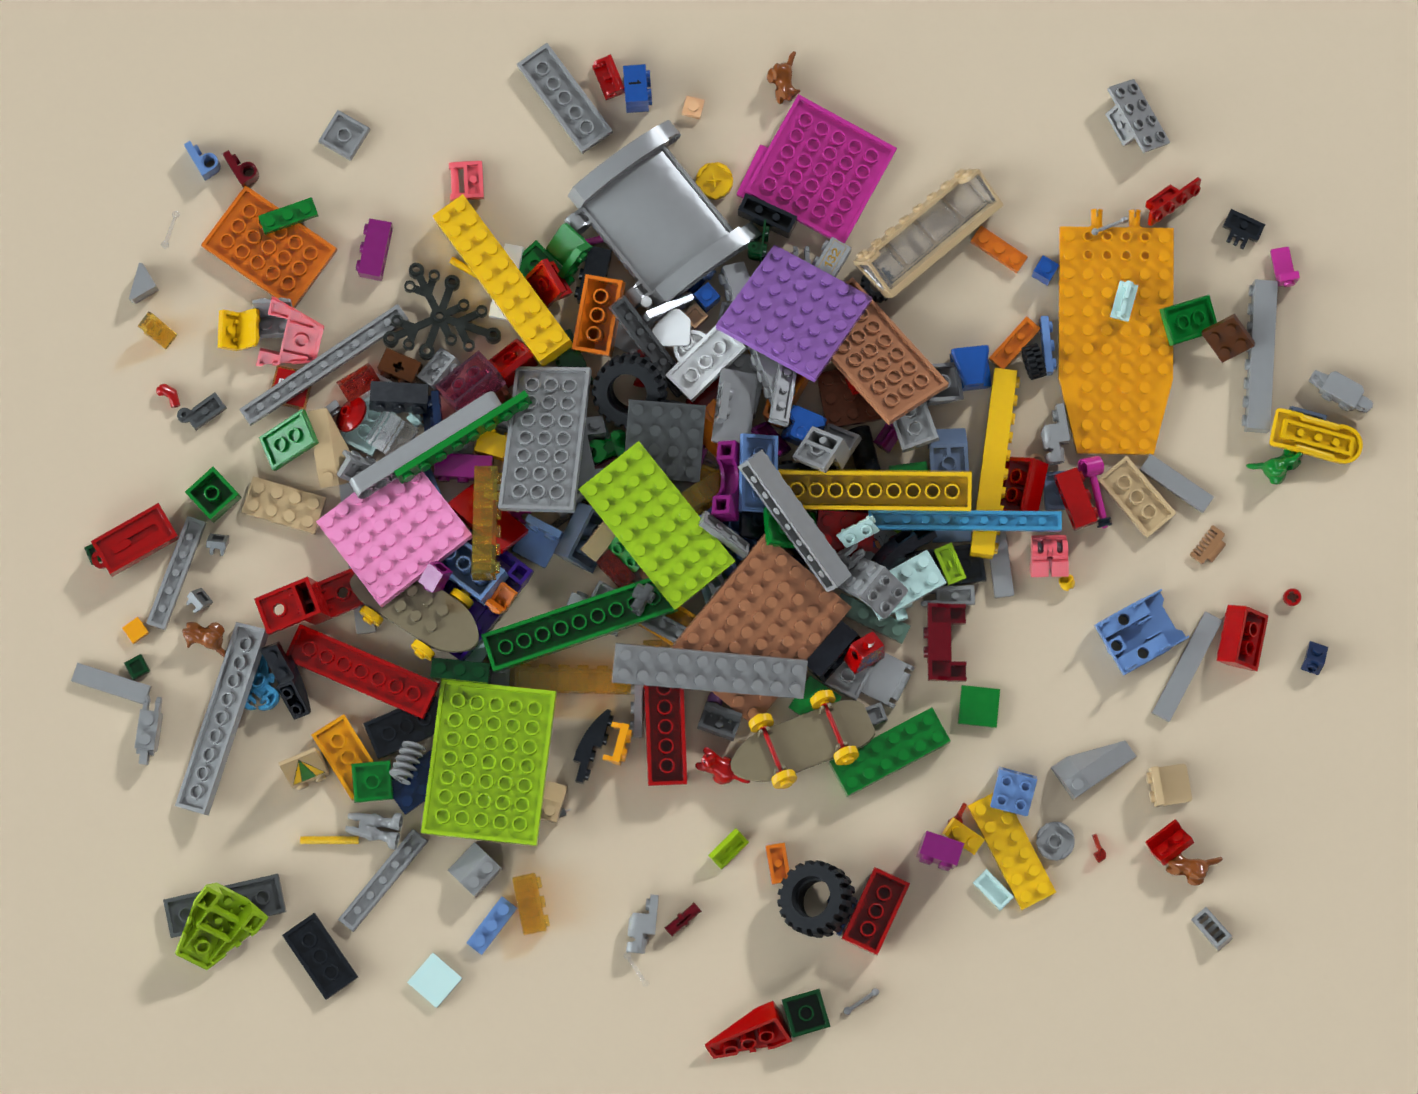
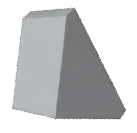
M143 263L138 264L129 296L130 301L135 304L159 291Z

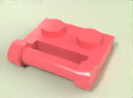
M463 161L449 163L452 187L450 201H454L462 194L467 200L484 199L483 162ZM459 169H464V193H459Z

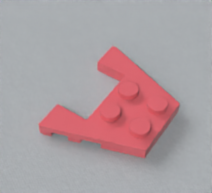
M272 296L268 315L287 319L280 352L260 348L256 366L311 362L317 358L324 325Z

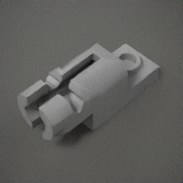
M1064 403L1056 404L1055 410H1052L1053 421H1057V423L1045 425L1041 432L1043 450L1051 452L1045 456L1046 463L1049 464L1048 466L1064 463V446L1062 445L1069 444L1070 442Z
M651 894L650 899H646L645 910H649V914L633 913L629 918L628 936L636 940L627 942L626 952L645 954V948L649 939L647 934L655 935L659 895Z

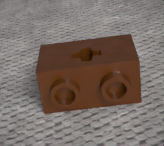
M386 348L377 369L381 376L389 380L392 377L400 383H416L417 375L421 372L423 365L415 359ZM400 366H402L403 371L399 370L397 372L395 368H399Z

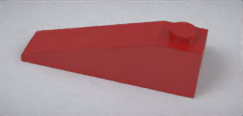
M771 1001L753 1009L708 1041L705 1047L713 1059L737 1055L740 1051L749 1050L751 1053L756 1052L758 1048L768 1047V1050L775 1049L792 1042V1037L781 1011L775 1002Z

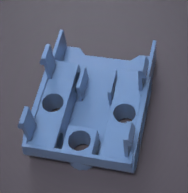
M1162 589L1132 603L1094 625L1106 645L1107 652L1112 656L1123 676L1189 638V635L1186 637L1183 631L1174 627L1163 608L1164 598L1160 593ZM1118 617H1126L1128 623L1126 625L1120 624ZM1118 642L1121 649L1119 651L1113 650L1111 643ZM1139 649L1146 651V658L1143 659L1138 656Z

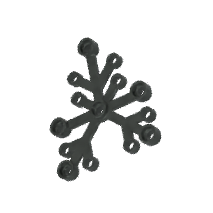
M420 263L410 265L409 275L411 278L417 279L420 286L415 285L413 281L409 280L405 282L404 289L407 293H416L426 297L432 312L430 317L417 323L403 320L400 315H394L391 319L392 325L404 329L397 332H386L383 336V342L386 347L393 348L397 346L399 339L408 336L403 341V347L405 350L411 351L414 349V341L418 331L432 325L426 343L421 345L419 349L420 357L424 360H430L434 356L433 344L439 328H441L445 336L447 345L454 346L456 344L457 337L451 332L448 324L455 326L466 352H472L475 348V343L473 340H470L466 330L485 336L490 344H497L500 341L501 332L497 328L486 329L469 323L479 317L484 318L487 315V307L484 305H479L475 311L460 318L451 317L456 313L465 312L469 309V301L466 299H461L457 305L447 309L453 291L458 290L460 286V280L457 276L449 275L446 277V289L438 306L432 292L436 282L440 279L439 271L431 270L427 283L423 276L424 267ZM418 267L420 271L414 272L413 268ZM436 273L438 277L432 278L431 274ZM453 279L456 283L451 285L449 280ZM408 284H412L414 287L412 289H407L406 286ZM461 303H466V304H467V307H466V308H462V307L460 306V304H461ZM479 309H484V310H485V313H484V314H480V313L478 312V310H479ZM442 314L443 318L438 319L436 318V315ZM398 318L401 320V322L399 324L394 323V319ZM495 332L497 336L491 337L490 333ZM388 336H393V337H394V340H393V341H389V340L387 339V337H388ZM453 337L455 340L454 342H449L447 339ZM406 342H411L412 346L406 347L405 344ZM471 343L473 347L467 348L465 345ZM429 348L430 352L424 353L423 350Z

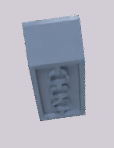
M965 428L936 429L940 440L928 444L930 470L969 471L968 442ZM935 531L938 537L932 540V543L971 542V531Z

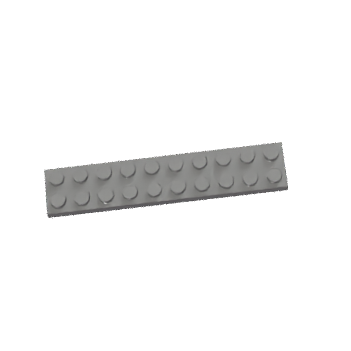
M236 622L175 806L209 816L262 657L260 650L265 647L268 638L265 629Z
M616 643L612 683L804 699L808 661L804 659Z

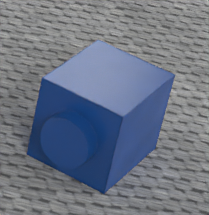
M1043 255L1031 277L1048 286L1059 264Z
M707 282L694 293V300L707 313L720 302V295Z

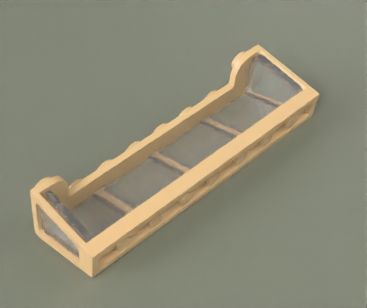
M980 169L958 170L954 174L955 177L942 183L940 185L941 189L930 193L924 203H919L913 207L912 213L901 217L895 227L888 228L884 232L885 235L883 237L875 239L871 242V247L860 251L856 255L857 258L853 263L885 298L895 297L1004 206Z

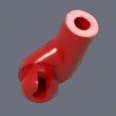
M160 384L156 388V393L159 396L169 398L171 408L180 406L176 389L167 384Z

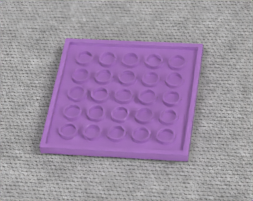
M774 244L717 322L716 329L815 383L870 305L873 297Z

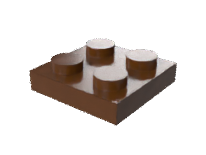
M1235 314L1205 328L1201 333L1222 363L1255 346L1254 340Z

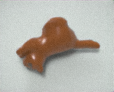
M795 51L789 55L787 63H776L767 73L768 82L776 85L775 96L778 104H782L784 100L792 101L800 93V90L792 86L791 80L792 65L796 55Z
M188 622L186 624L187 628L183 629L182 633L187 642V648L194 643H199L208 649L216 650V652L225 657L226 651L222 648L225 629L221 624L214 622L206 628L196 622Z
M1179 854L1168 862L1169 866L1166 868V871L1172 875H1185L1188 883L1196 886L1204 882L1209 866L1218 864L1223 858L1217 857L1208 860L1187 859L1182 854Z

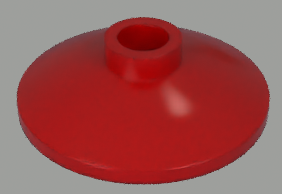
M352 398L341 407L337 415L336 424L342 432L354 430L364 419L367 406L362 398Z

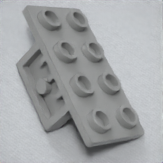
M1135 79L1110 86L1107 89L1116 105L1105 115L1123 146L1128 145L1135 139L1142 152L1145 153L1170 143Z
M726 368L720 370L712 442L736 440L740 443V434H751L758 381L757 374Z

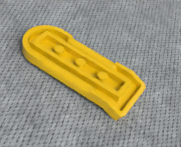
M1278 408L1275 411L1269 444L1272 447L1297 453L1301 452L1308 456L1338 464L1351 463L1360 456L1363 442L1360 434L1353 427L1311 417L1292 410Z

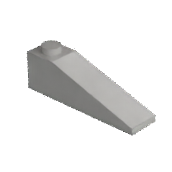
M1121 741L1068 756L1052 766L1051 769L1073 800L1131 761L1136 755L1126 741Z

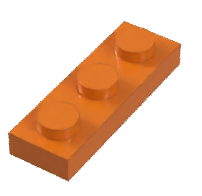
M980 226L970 243L1015 273H1018L1028 256L983 226Z
M1026 316L989 357V360L998 368L1006 369L1021 352V348L1025 347L1041 328Z

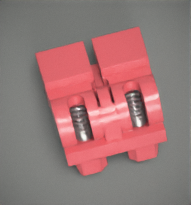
M1066 535L1031 536L1029 568L1031 577H1049V570L1051 577H1069L1068 541L1066 540Z

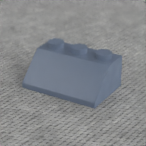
M578 503L575 513H573L554 554L575 566L593 573L600 558L594 562L580 550L603 522L591 505Z

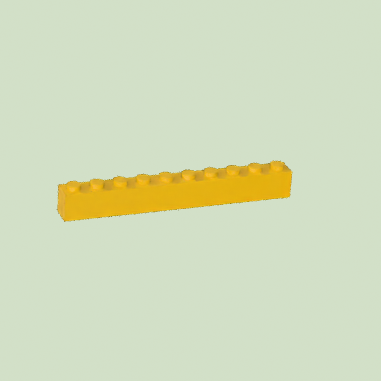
M995 368L993 372L975 509L978 511H1003L1004 508L1000 503L1001 498H1005L1006 487H1003V480H1007L1008 469L1005 468L1006 461L1009 462L1011 450H1007L1008 443H1012L1013 432H1010V425H1014L1015 413H1012L1013 406H1017L1018 395H1014L1015 388H1019L1020 384L1017 370ZM973 531L969 556L993 559L994 554L998 553L999 543L995 541L996 535L1000 536V531Z

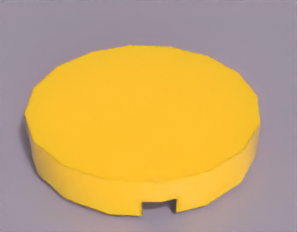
M720 162L707 163L699 169L696 175V184L708 199L718 200L730 193L733 187V177L726 165Z

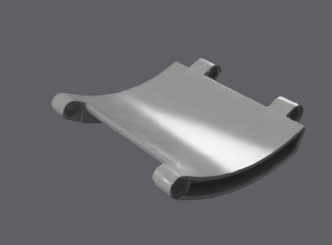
M670 120L654 127L617 151L573 186L568 194V197L578 210L570 214L564 220V223L569 224L579 235L584 233L590 226L595 229L636 280L635 285L624 294L635 309L641 306V299L645 296L650 297L657 307L680 297L710 272L748 248L750 242H757L762 237L761 232L752 221L741 228L733 229L667 147L681 136Z

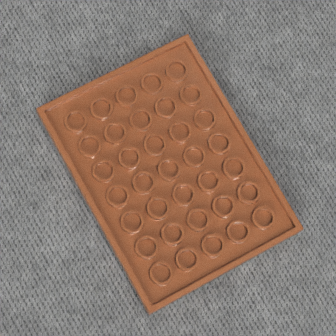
M763 534L748 552V555L738 564L670 648L807 660L852 607L834 591L826 592L816 576L783 548L766 545V534ZM712 691L733 710L742 713V717L748 722L755 715L766 713L778 698L774 696Z

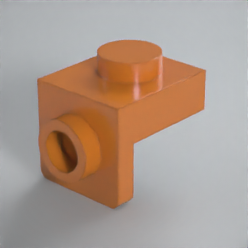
M502 582L493 596L486 600L485 604L491 612L500 615L508 611L518 592Z

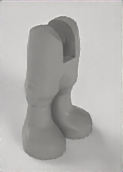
M376 813L348 814V819L360 821L359 828L346 826V832L366 838L369 841L382 840L387 843L390 849L396 850L400 833L381 831L377 827L401 831L403 823L402 813H395L392 818H383Z

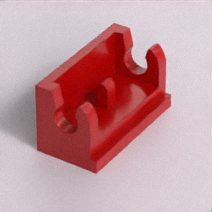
M611 54L594 61L592 67L605 100L624 94L625 88Z

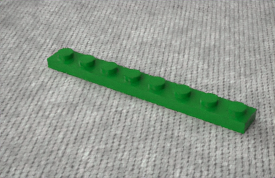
M525 390L396 469L394 471L401 484L411 481L418 473L429 470L436 462L445 460L449 454L461 450L470 441H476L483 433L492 431L501 422L510 420L517 412L526 410L532 404L530 397Z

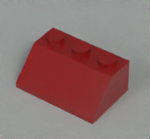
M1010 457L1009 462L1006 461L1005 468L1008 469L1007 480H1003V487H1006L1005 498H1001L1000 505L1004 506L1003 511H1039L1049 464L1035 458Z
M1228 605L1216 661L1228 666L1258 672L1268 615L1248 606Z

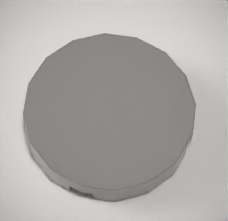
M1062 822L1046 823L1036 835L1038 851L1049 860L1057 861L1064 859L1071 854L1074 848V834Z

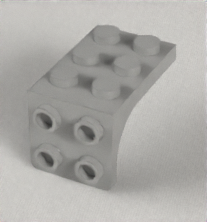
M864 557L849 569L851 576L837 587L866 603L884 619L890 615L908 592V589L886 567Z

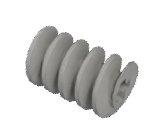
M403 741V748L399 749L400 755L396 756L397 762H393L392 766L394 769H390L389 774L397 781L410 785L411 783L407 778L414 777L410 771H417L413 764H420L416 757H423L419 750L425 751L426 748L415 742Z

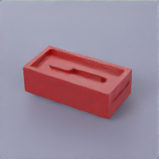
M157 503L92 540L91 543L96 550L92 555V563L98 569L107 568L109 574L113 577L177 541L179 537L160 504ZM97 557L101 558L102 563H99Z

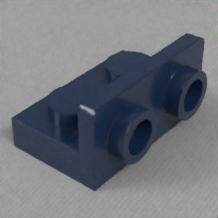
M438 390L431 391V395L428 396L427 414H423L424 431H427L443 420L441 398Z

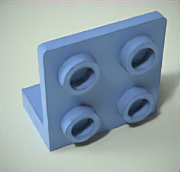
M528 514L525 519V527L529 529L528 534L515 543L512 551L546 568L563 532Z
M999 767L990 806L1028 816L1037 783V776Z

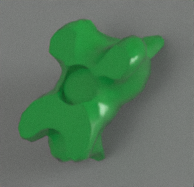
M614 430L608 439L589 441L590 447L593 448L591 453L594 462L600 463L606 459L618 458L625 452L626 433L623 430Z
M1284 449L1283 454L1279 457L1271 458L1265 463L1247 464L1246 467L1252 470L1262 469L1269 478L1270 483L1278 485L1285 480L1288 470H1294L1301 464L1299 459L1303 454Z

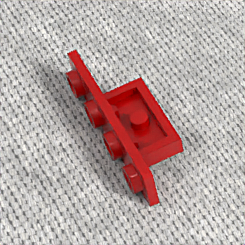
M1197 177L1180 190L1170 184L1147 200L1145 207L1150 210L1148 225L1152 226L1156 222H1160L1166 215L1173 213L1176 208L1184 205L1190 198L1197 196L1201 190V179Z

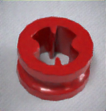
M1294 588L1288 589L1283 595V600L1287 605L1295 606L1301 601V593ZM1289 592L1297 595L1296 602L1292 603L1290 599H1287V596L1290 595Z

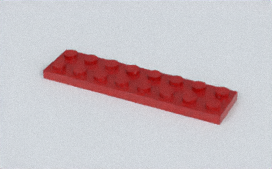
M299 624L286 652V655H291L295 664L423 720L440 685L435 681L302 624Z

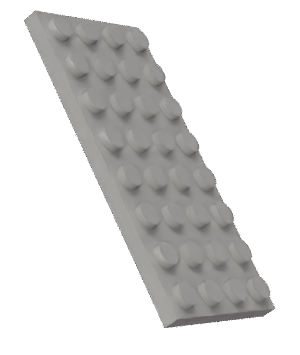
M520 366L515 370L512 397L525 390L532 404L526 410L514 414L509 420L498 503L499 511L575 513L592 373L590 367Z

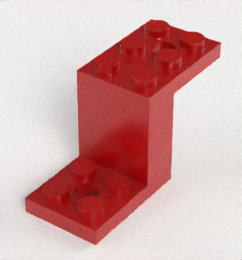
M352 568L319 582L307 576L254 598L267 635L303 621L318 625L364 606L365 604L358 599L350 586V580L355 574ZM344 587L347 588L348 595L345 598H340L339 590ZM279 604L284 606V612L281 615L275 613V607Z

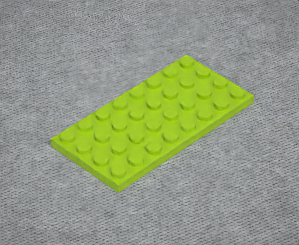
M639 441L578 489L674 610L678 609L736 562L717 538L699 526L700 516Z

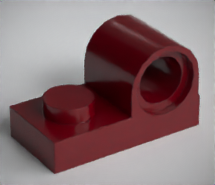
M229 150L223 153L226 162L242 188L245 185L250 187V185L258 181L259 172L254 163L244 162L241 164L236 154L231 155ZM247 170H254L251 176H245Z

